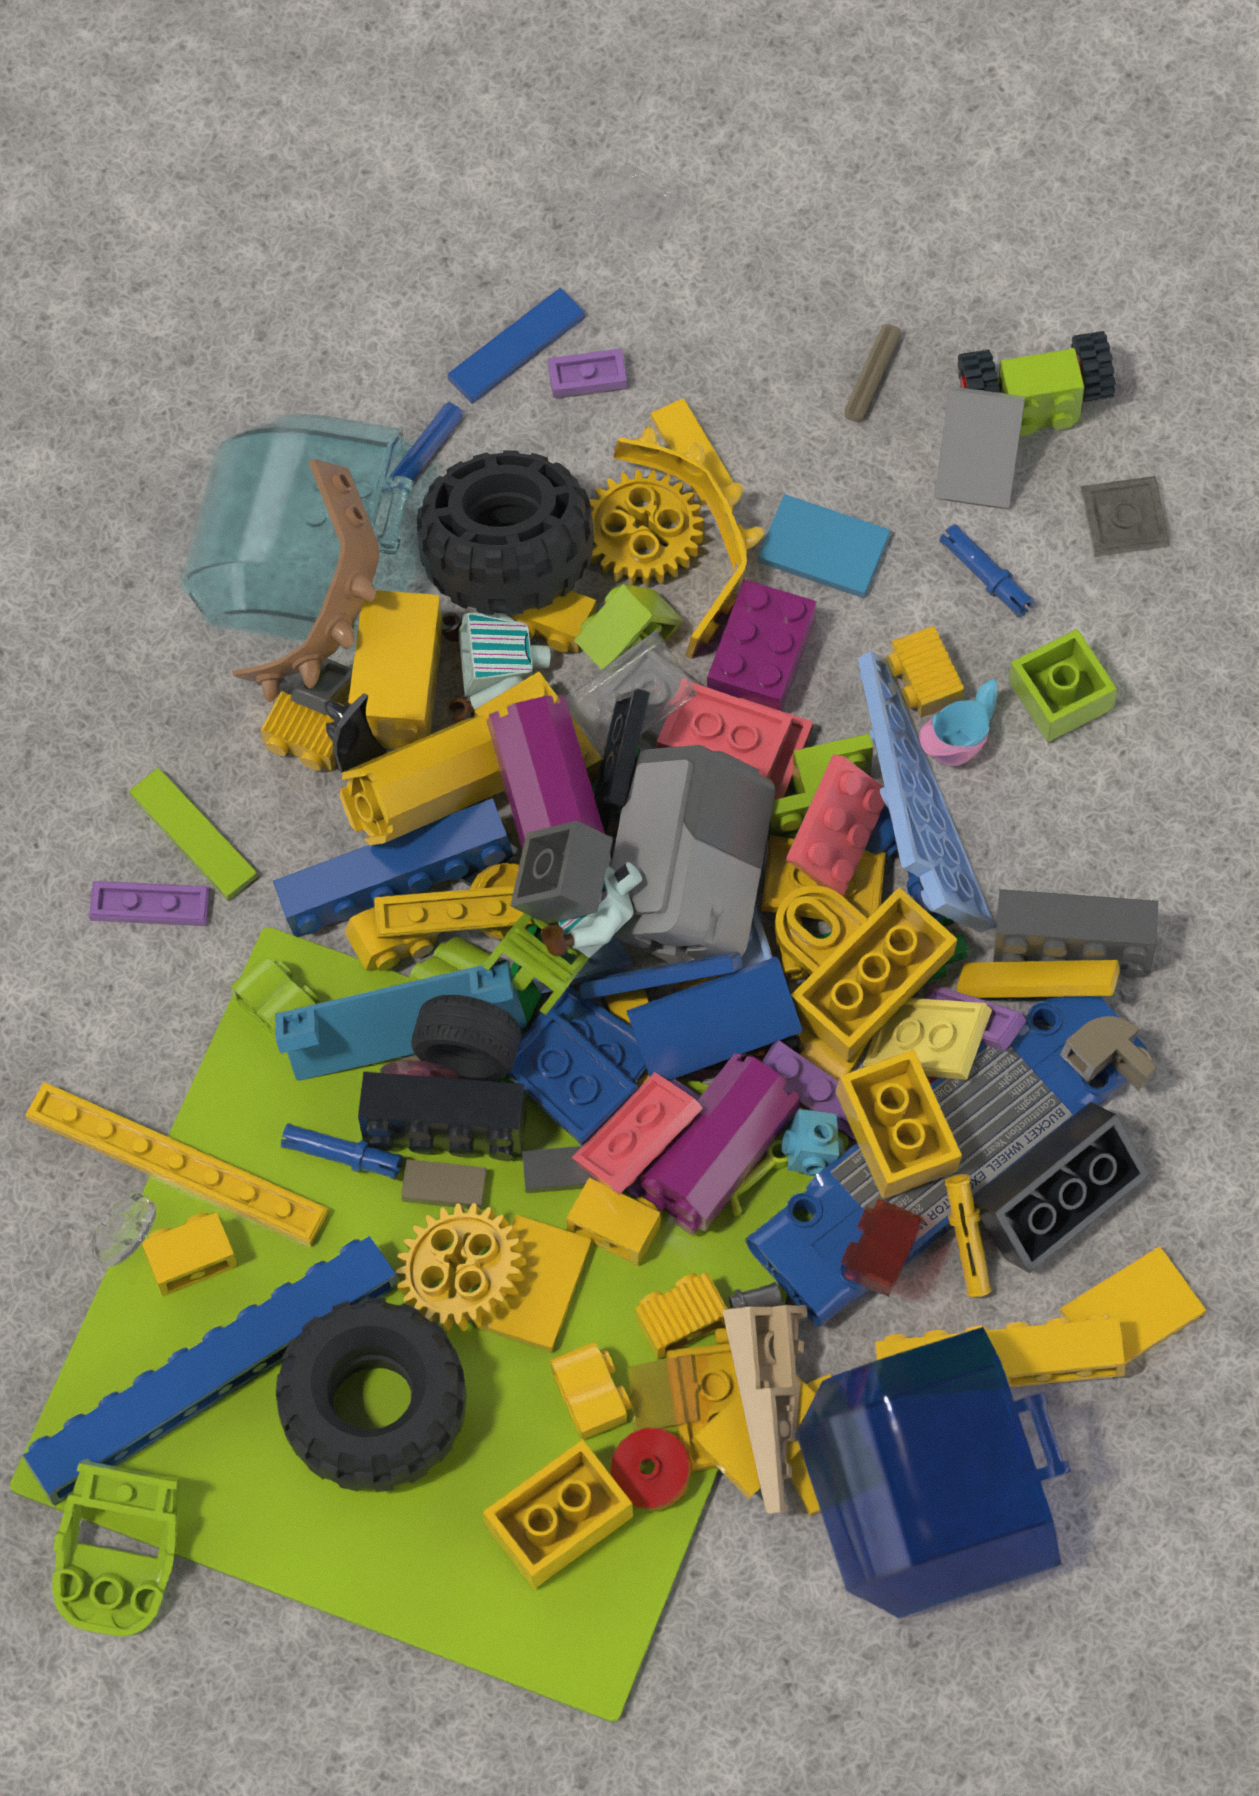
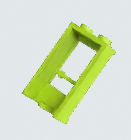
M523 913L482 966L489 971L502 953L510 957L522 967L512 979V984L516 989L525 990L535 977L553 991L540 1009L546 1015L589 958L579 950L573 949L572 946H567V951L577 956L572 965L560 956L551 955L547 951L545 944L524 929L530 920L541 929L549 925Z

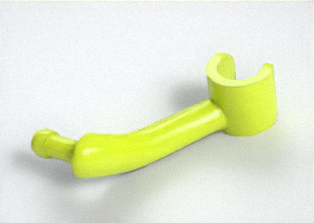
M775 1140L767 1151L766 1158L753 1168L730 1198L732 1212L735 1216L742 1214V1208L737 1196L748 1190L772 1168L780 1169L788 1164L787 1157L776 1158L772 1154L775 1150H782V1140Z

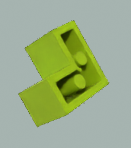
M622 584L609 592L605 598L606 604L597 614L591 615L583 622L580 627L581 632L574 641L603 672L620 674L644 646L659 648L684 620L654 589Z

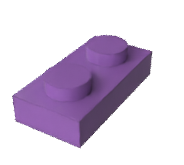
M621 348L548 358L553 398L627 388Z

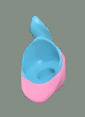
M990 679L980 686L977 690L975 701H956L946 706L938 714H934L921 728L919 733L920 744L924 752L933 756L938 762L948 766H959L971 760L988 740L989 721L994 714L997 703V680Z

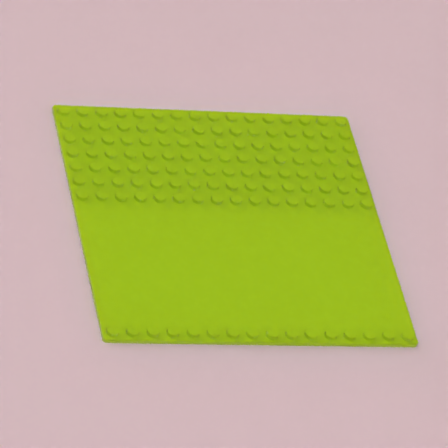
M272 927L262 929L242 972L243 975L264 955L273 962L279 959L292 972L293 977L290 980L300 988L304 985L309 987L316 994L320 1003L409 982L408 976L391 970L380 971L379 969L366 971L358 958ZM231 996L168 1137L327 1207L329 1213L312 1246L309 1247L150 1175L23 1454L29 1451V1446L43 1436L52 1437L63 1430L64 1424L70 1418L81 1413L86 1415L98 1408V1403L108 1394L116 1391L121 1393L134 1385L133 1381L143 1372L151 1369L155 1372L166 1365L169 1357L182 1348L191 1349L203 1341V1336L217 1326H223L224 1328L237 1320V1315L246 1307L252 1304L259 1306L272 1298L271 1294L279 1286L288 1282L294 1284L306 1276V1271L320 1261H326L327 1263L340 1255V1250L353 1240L359 1239L362 1241L370 1236L394 1272L396 1269L405 1266L397 1256L400 1253H409L410 1251L403 1242L404 1239L416 1240L418 1237L413 1227L427 1228V1215L433 1217L435 1221L439 1220L440 1208L442 1207L446 1209L449 1215L454 1214L455 1207L402 1202L401 1195L407 1159L486 1168L487 1174L481 1213L487 1207H490L496 1217L501 1214L509 1223L508 1226L512 1225L517 1214L567 1231L566 1218L582 1189L526 1193L523 1154L522 1157L513 1156L510 1160H496L490 1158L489 1154L473 1153L470 1157H457L451 1155L449 1151L433 1150L429 1154H418L410 1151L409 1148L393 1147L392 1150L386 1152L403 1156L402 1163L397 1164L401 1166L396 1180H393L390 1177L365 1170L361 1173L351 1170V1166L288 1148H281V1140H286V1137H282V1134L288 1123L359 1143L362 1140L358 1112L363 1071L441 1078L449 1077L427 1069L419 1071L418 1066L393 1058L304 1080H297L287 1052L280 1054L276 1040ZM685 1076L674 1078L699 1096H702L709 1087L707 1084ZM507 1077V1080H506L505 1083H513V1082ZM525 1094L527 1114L523 1151L581 1146ZM789 1123L786 1125V1127L783 1129L780 1135L776 1138V1140L783 1141V1136L786 1132V1128L789 1125ZM838 1132V1137H841L843 1140L842 1154H844L848 1148L849 1139L845 1134ZM782 1150L772 1152L776 1158L787 1157V1154H783ZM767 1151L760 1159V1161L757 1163V1165L766 1158ZM788 1164L780 1169L772 1168L753 1186L737 1196L742 1208V1214L737 1216L733 1214L731 1201L729 1200L707 1230L698 1229L694 1235L682 1230L675 1223L676 1218L663 1210L661 1212V1227L639 1267L592 1244L552 1353L475 1327L472 1319L468 1320L465 1331H462L455 1321L451 1329L446 1331L439 1321L438 1325L447 1334L448 1339L454 1349H456L463 1368L466 1386L465 1417L461 1432H458L452 1444V1449L442 1462L438 1461L427 1471L426 1476L412 1484L407 1481L393 1486L394 1490L376 1492L375 1489H358L357 1492L340 1488L339 1484L326 1478L323 1480L310 1471L307 1465L293 1451L285 1436L278 1415L276 1385L277 1375L280 1373L283 1360L116 1467L167 1477H178V1537L175 1556L599 1719L615 1723L621 1717L719 1469L692 1471V1476L690 1475L689 1482L687 1483L688 1488L686 1492L670 1507L658 1511H649L632 1505L633 1517L534 1590L485 1527L483 1511L581 1441L551 1372L550 1360L592 1342H596L600 1352L603 1350L608 1351L615 1367V1372L610 1374L616 1388L619 1386L624 1387L631 1404V1409L626 1410V1423L584 1440L610 1474L612 1456L619 1443L632 1432L644 1428H661L678 1437L666 1356L659 1360L656 1358L640 1325L637 1323L635 1308L640 1305V1300L655 1291L665 1294L676 1287L675 1283L691 1273L701 1276L703 1273L708 1272L728 1309H731L728 1296L734 1295L736 1289L744 1292L776 1282L751 1253L745 1238L786 1207L792 1196L805 1192L807 1185L815 1176H808L803 1172L788 1171ZM624 1190L621 1192L634 1200L636 1199ZM796 1210L792 1213L794 1218L800 1222H808L813 1219L812 1215L806 1210ZM217 1212L233 1250L237 1267L162 1297L141 1241L148 1239V1236L158 1229H174L186 1224L190 1217L196 1214L208 1213L209 1215ZM454 1241L446 1243L441 1251L449 1249ZM491 1246L483 1248L478 1256L486 1254ZM396 1274L397 1283L399 1284L402 1280ZM444 1278L436 1280L431 1288L439 1286ZM776 1282L783 1306L787 1301L788 1294ZM481 1283L473 1285L468 1293L476 1291ZM398 1287L382 1297V1299H386V1303L395 1305L405 1303L403 1300L405 1295L401 1293ZM715 1331L683 1348L719 1345L715 1340ZM367 1368L355 1372L341 1383L334 1395V1408L338 1417L350 1426L368 1430L378 1429L390 1425L403 1415L410 1404L411 1391L407 1381L399 1374L384 1368ZM22 1455L10 1481L11 1491L18 1496L64 1513L63 1510L67 1498L53 1506ZM653 1461L645 1465V1475L651 1474L654 1471L655 1463ZM87 1506L83 1507L82 1520L159 1549L164 1521Z

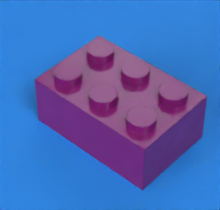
M744 579L709 670L707 688L782 711L816 621L817 601Z

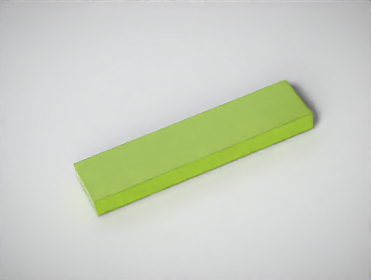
M159 768L155 769L129 790L130 797L227 901L231 900L258 878L257 872Z

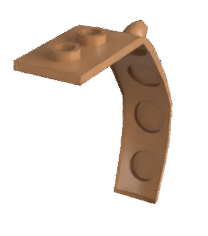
M316 459L308 461L340 541L341 548L338 565L321 612L305 643L278 660L264 665L232 671L233 676L248 681H256L257 685L262 686L264 697L269 703L277 697L279 684L285 681L284 677L301 673L306 687L309 689L313 688L319 680L320 666L324 663V659L334 654L340 645L346 649L352 647L355 642V636L351 627L357 619L364 600L370 602L376 596L372 581L379 562V545L350 470L347 467Z

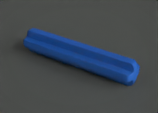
M451 402L443 405L387 478V488L391 492L399 496L406 492L461 420L462 410Z

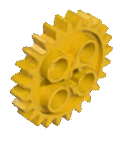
M636 469L634 479H629L624 472H621L620 483L617 484L614 480L608 478L607 491L599 487L595 488V498L597 500L589 499L594 528V546H592L593 557L591 563L594 564L602 561V574L613 569L614 581L617 582L623 575H627L629 585H633L637 577H642L646 587L649 585L650 577L653 576L661 584L664 583L665 572H669L675 578L678 577V564L685 568L690 567L689 556L697 557V544L703 542V532L700 530L704 529V520L702 517H699L701 515L700 504H693L694 493L688 492L683 494L684 485L682 481L672 487L669 474L659 481L656 480L655 470L650 472L648 478H643L640 469ZM637 501H645L648 503V505L643 507H636L633 505V503ZM664 523H674L677 525L672 529L661 527ZM614 526L624 529L617 533L608 531L610 527ZM642 548L652 550L651 553L641 555L636 551Z
M460 1203L456 1204L454 1214L449 1215L446 1209L442 1207L440 1208V1219L437 1221L430 1215H427L426 1222L428 1227L423 1229L419 1226H414L413 1229L418 1235L416 1240L404 1239L403 1241L410 1250L409 1253H400L397 1256L401 1263L405 1265L395 1270V1273L402 1280L397 1287L405 1295L403 1298L404 1302L420 1310L421 1315L431 1322L435 1321L438 1324L440 1321V1324L446 1331L451 1329L454 1321L462 1331H465L468 1320L472 1319L479 1328L482 1326V1315L487 1314L493 1320L496 1319L494 1308L497 1305L506 1309L509 1308L504 1298L506 1294H519L512 1284L513 1281L525 1279V1276L518 1269L527 1264V1261L520 1253L525 1248L519 1238H517L518 1233L512 1225L508 1226L509 1223L502 1214L496 1217L490 1207H487L481 1213V1210L475 1203L471 1205L468 1213L465 1212ZM454 1241L449 1249L441 1251L446 1243ZM491 1246L486 1254L478 1256L483 1248ZM444 1278L439 1286L431 1288L436 1280ZM481 1283L476 1291L468 1293L473 1285Z

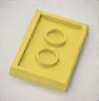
M910 998L873 1035L862 1066L866 1067L914 1049L926 1077L967 1080L992 1009L986 1003Z

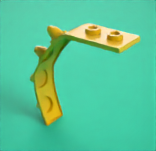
M648 426L644 428L641 437L635 440L620 437L617 440L613 458L666 472L699 490L704 499L708 498L705 502L717 522L733 572L736 563L738 566L690 638L685 657L692 659L703 642L709 644L720 627L716 622L723 612L729 615L732 611L746 568L747 551L760 542L764 536V530L758 526L743 529L741 524L737 525L733 515V506L740 500L744 488L738 482L726 487L717 484L708 469L704 467V449L700 444L693 443L686 454H681L659 446L655 431Z

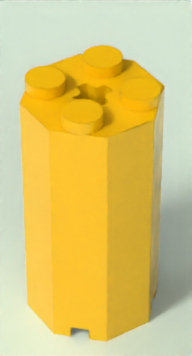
M483 715L465 719L342 772V780H348L347 786L340 788L339 797L350 826L356 832L364 830L369 835L364 840L370 846L382 844L506 790L487 726V719Z

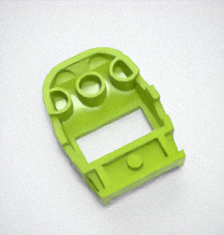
M84 1459L78 1465L77 1471L79 1475L74 1490L68 1495L58 1532L55 1534L53 1550H55V1571L52 1573L54 1604L60 1615L69 1624L81 1630L117 1637L134 1635L144 1630L157 1615L170 1573H172L178 1537V1477H167L94 1463L91 1460ZM87 1506L164 1521L158 1557L78 1542L83 1507Z

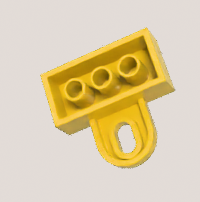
M820 885L804 886L792 891L783 899L775 919V934L779 945L788 956L810 975L791 994L798 1018L845 1062L954 955L957 938L900 887L867 919L835 890ZM801 909L812 910L830 926L831 934L824 939L815 938L796 921V912Z

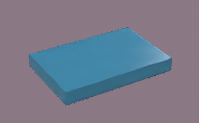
M784 494L757 557V562L865 598L889 540L891 530Z

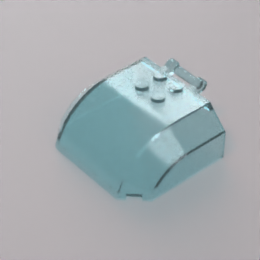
M291 414L269 419L222 442L214 452L180 586L198 607L207 624L290 640L306 641L321 612L338 565L341 548L340 541L308 462L312 459L349 468L373 531L382 495H392L383 533L375 536L379 545V553L391 555L398 553L400 545L398 533L407 497L412 495L414 482L407 477L395 476L388 478L387 475L391 458L403 459L405 456L403 429L324 415ZM356 620L351 627L354 632L355 642L351 648H348V650L354 651L357 641Z

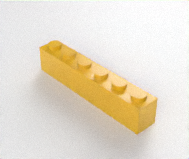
M1095 1314L1088 1316L1086 1321L1070 1322L1067 1318H1054L1046 1321V1325L1029 1326L1027 1322H1014L1007 1324L1005 1329L989 1330L986 1326H973L965 1329V1333L948 1334L945 1330H933L926 1332L924 1337L908 1338L904 1334H892L884 1337L883 1341H875L881 1399L929 1396L1125 1376V1358L1120 1317L1111 1318L1108 1314Z

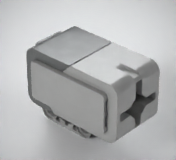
M702 745L640 751L635 757L625 805L611 810L606 834L613 838L608 866L617 871L629 862L636 867L642 877V881L628 892L634 911L633 915L613 935V938L635 948L643 949L646 953L671 964L733 952L740 953L742 958L748 945L761 874L760 868L763 863L774 802L775 785L773 781L759 774V769L725 752L713 751Z

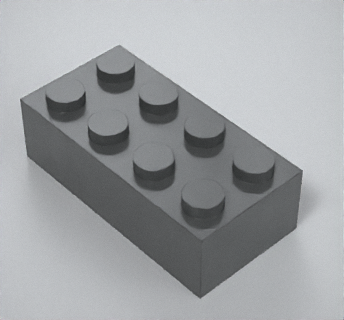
M1000 889L995 924L993 962L1118 960L1122 976L1136 978L1142 976L1143 973H1151L1157 944L1159 901Z

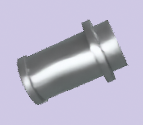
M776 1282L744 1292L736 1289L734 1295L728 1296L731 1309L782 1306L781 1294Z

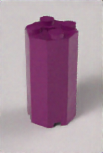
M542 696L514 703L507 707L509 714L500 718L499 711L490 714L486 722L522 849L527 832L572 821L581 822L605 834L566 697L558 696L555 703L552 696Z
M734 1053L697 1101L703 1109L693 1118L691 1124L681 1130L665 1147L662 1154L654 1158L640 1174V1186L646 1192L642 1198L653 1203L657 1207L658 1212L661 1213L664 1210L675 1217V1223L688 1234L694 1235L698 1229L706 1231L800 1108V1096L794 1090L788 1095L782 1089L787 1083L786 1080L755 1057L747 1056L744 1062H741V1054Z

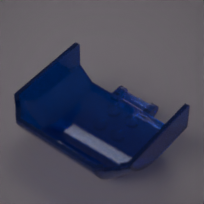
M984 1327L897 1353L823 1380L796 1431L797 1441L846 1592L859 1599L862 1598L898 1619L1044 1573L1062 1565L1054 1520L1041 1482L1068 1474L1072 1470L1069 1461L1063 1459L1046 1405L1049 1404L1046 1392L1014 1401L1002 1362ZM1027 1411L1031 1413L1048 1466L1040 1469L1036 1468L1019 1414Z

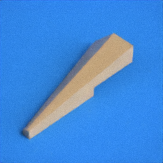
M807 1305L743 1307L722 1310L766 1514L788 1512L789 1505L784 1503L783 1488L784 1479L792 1476V1466L786 1464L788 1443L795 1441L801 1380L796 1378L795 1363L796 1355L802 1354L804 1351V1342L798 1340L800 1319L807 1317Z

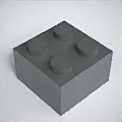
M578 821L527 832L510 907L547 924L597 913L598 906L602 900V887L606 869L610 863V850L613 838Z

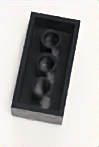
M363 1071L358 1119L362 1140L369 1142V1147L383 1151L392 1150L393 1147L409 1148L410 1151L418 1154H429L433 1150L449 1151L451 1155L457 1157H470L473 1153L489 1154L490 1158L496 1160H510L513 1156L522 1157L527 1114L524 1084Z
M1089 1102L973 1196L975 1208L980 1210L981 1220L1002 1256L1008 1262L1030 1273L1150 1174L1117 1115L1093 1102Z

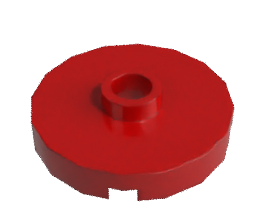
M644 1428L632 1432L619 1443L612 1456L610 1475L632 1502L633 1506L639 1509L658 1511L672 1506L684 1495L688 1488L687 1483L689 1482L690 1475L692 1476L693 1464L689 1450L678 1437L661 1428ZM653 1461L655 1463L654 1471L651 1474L645 1475V1465Z

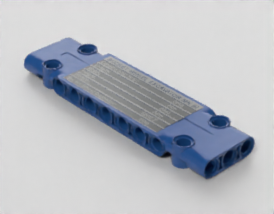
M1100 996L1049 997L1044 1002L1036 1003L1029 1009L1028 1014L1024 1017L1026 1019L1025 1024L1005 1052L981 1044L967 1080L939 1077L930 1085L962 1155L957 1172L882 1199L860 1147L856 1143L817 1174L807 1185L805 1192L792 1196L786 1207L745 1238L747 1247L796 1305H807V1317L816 1326L821 1327L853 1300L865 1296L870 1291L871 1286L883 1276L889 1278L954 1227L950 1225L948 1219L951 1208L947 1187L944 1183L945 1179L954 1175H969L972 1195L975 1196L1089 1102L1097 1105L1104 1103L1114 1090L1127 1081L1110 1063L1094 1077L1102 1081L1104 1088H1092L1060 1055L1066 1040L1087 1022L1099 1017H1118V1015ZM1036 1020L1046 1021L1052 1029L1048 1031L1039 1030L1033 1022ZM1136 1036L1133 1044L1141 1046L1149 1053L1145 1045ZM796 1210H806L812 1215L813 1219L808 1222H800L794 1218L792 1213ZM850 1269L860 1270L866 1279L862 1282H853L847 1278L845 1272Z

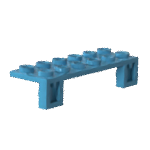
M508 959L495 962L489 971L480 965L275 1014L276 1043L280 1054L287 1052L297 1080H304L415 1054L411 1046V1038L419 1010L424 1002L440 995H462L477 998L494 1004L508 1012L516 1020L520 1029L525 1028L527 1024L518 991L512 984L513 975Z

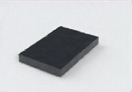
M637 688L616 697L594 791L598 810L609 811L625 805L649 700V691Z

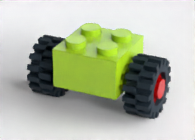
M1105 331L1073 335L1071 349L1000 360L999 375L995 371V362L989 349L959 354L957 362L960 388L1025 396L1020 436L1033 434L1037 429L1053 427L1056 430H1063L1071 427L1074 423L1080 421L1082 401L1088 402L1113 398L1115 393L1114 385L1116 384L1113 374L1115 373L1114 366L1112 365L1113 357L1112 353L1110 354V344Z

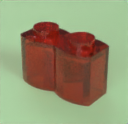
M878 1199L874 1209L867 1206L857 1227L863 1233L858 1243L850 1241L841 1261L842 1264L847 1266L844 1278L889 1297L915 1243L924 1218L882 1199Z

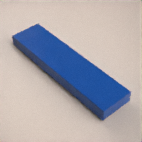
M559 288L447 374L448 380L473 404L585 318V313Z
M733 952L590 978L581 983L579 987L583 1000L733 973L743 967L740 953Z

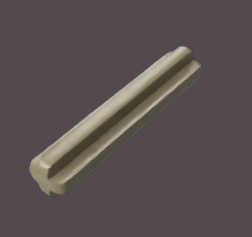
M889 323L882 325L845 407L844 415L847 419L858 423L864 420L900 339L901 330L897 326H892Z

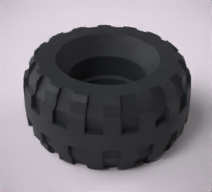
M503 450V453L489 454V452L474 455L473 459L464 463L460 461L449 467L445 476H438L429 486V491L424 496L422 507L418 509L417 534L422 566H425L428 579L442 595L450 597L452 603L465 609L468 607L475 608L477 613L489 615L508 613V615L523 614L525 610L532 608L538 610L553 604V599L558 596L564 597L575 588V582L583 578L586 568H588L593 557V519L589 497L585 489L580 487L578 480L570 474V470L558 462L554 464L549 462L548 457L531 453L528 455L521 454L518 450Z
M367 1298L366 1302L350 1304L349 1301L332 1306L331 1312L322 1317H313L302 1327V1333L294 1343L290 1342L282 1357V1366L279 1375H277L276 1399L278 1415L285 1436L296 1456H299L310 1471L323 1480L326 1478L339 1484L340 1488L357 1492L358 1489H375L376 1492L394 1490L393 1486L407 1481L412 1484L426 1476L427 1471L438 1461L442 1462L451 1451L458 1432H461L466 1408V1386L463 1368L457 1351L448 1339L447 1334L435 1321L431 1322L421 1315L420 1310L405 1303L395 1305L386 1303V1299ZM363 1369H388L402 1376L407 1381L411 1391L410 1404L403 1415L390 1425L370 1430L356 1428L342 1421L334 1408V1395L341 1383L350 1375Z

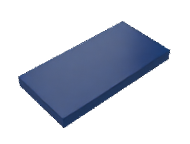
M777 956L626 1011L649 1077L656 1072L668 1081L729 1059L734 1053L743 1054L803 1032Z

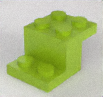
M869 733L793 751L792 782L796 795L774 800L768 838L770 835L795 839L832 755L844 756L871 777L873 745Z

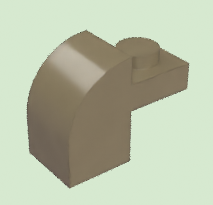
M1113 1016L1099 1017L1087 1022L1066 1040L1060 1054L1087 1082L1091 1081L1111 1063L1138 1091L1150 1082L1156 1069L1150 1054L1141 1046L1133 1044L1139 1028L1125 1019Z

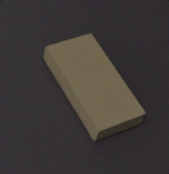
M407 1159L401 1195L402 1202L456 1207V1204L460 1203L466 1209H469L475 1203L482 1210L487 1174L486 1168Z

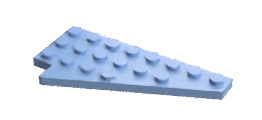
M869 651L858 658L861 672L860 678L864 686L872 724L870 736L877 748L884 787L880 788V794L890 810L901 866L904 870L920 878L924 888L921 891V896L930 911L939 913L976 931H987L995 927V923L929 761L921 747L919 737L887 660Z

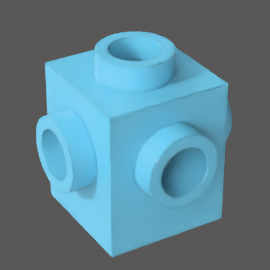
M798 1109L787 1126L782 1141L783 1154H787L788 1171L803 1172L808 1176H816L842 1155L843 1140L841 1137H838L837 1114Z

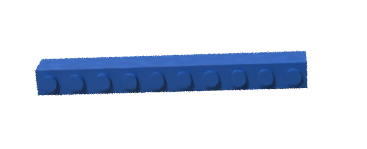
M368 1236L362 1241L356 1239L349 1242L340 1250V1255L327 1263L326 1261H320L306 1271V1276L294 1284L288 1282L279 1286L271 1294L272 1298L259 1306L252 1304L246 1307L237 1315V1320L226 1327L217 1326L203 1336V1341L191 1349L182 1348L169 1357L168 1363L155 1372L153 1369L143 1372L133 1381L134 1385L121 1393L116 1391L105 1396L98 1403V1408L86 1415L81 1413L70 1418L64 1424V1429L52 1437L43 1436L34 1441L29 1446V1451L23 1454V1457L52 1505L54 1506L67 1498L74 1490L79 1475L77 1468L84 1459L116 1467L281 1362L290 1342L294 1343L302 1333V1327L313 1317L324 1316L332 1311V1306L346 1301H349L350 1304L366 1302L367 1298H382L396 1289L398 1285L396 1273L372 1238Z

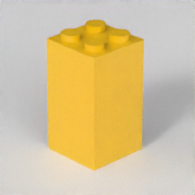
M375 590L376 596L374 600L370 602L364 600L360 610L348 703L353 704L362 694H367L366 716L373 736L384 748L398 749L431 734L443 637L442 630L444 629L440 595Z

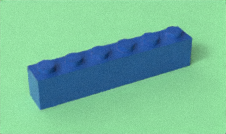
M492 798L452 813L389 842L361 847L273 880L289 927L294 936L314 933L321 927L339 920H349L358 913L374 908L375 897L424 892L435 884L449 879L461 878L468 872L486 865H496L514 854Z

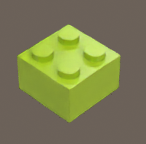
M1078 628L1012 661L1010 665L1008 682L1047 743L1114 709L1117 688Z

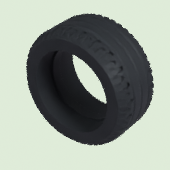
M440 995L427 1000L421 1006L411 1038V1046L419 1060L437 1072L457 1079L496 1081L507 1076L514 1066L521 1040V1029L508 1012L494 1004L468 996Z

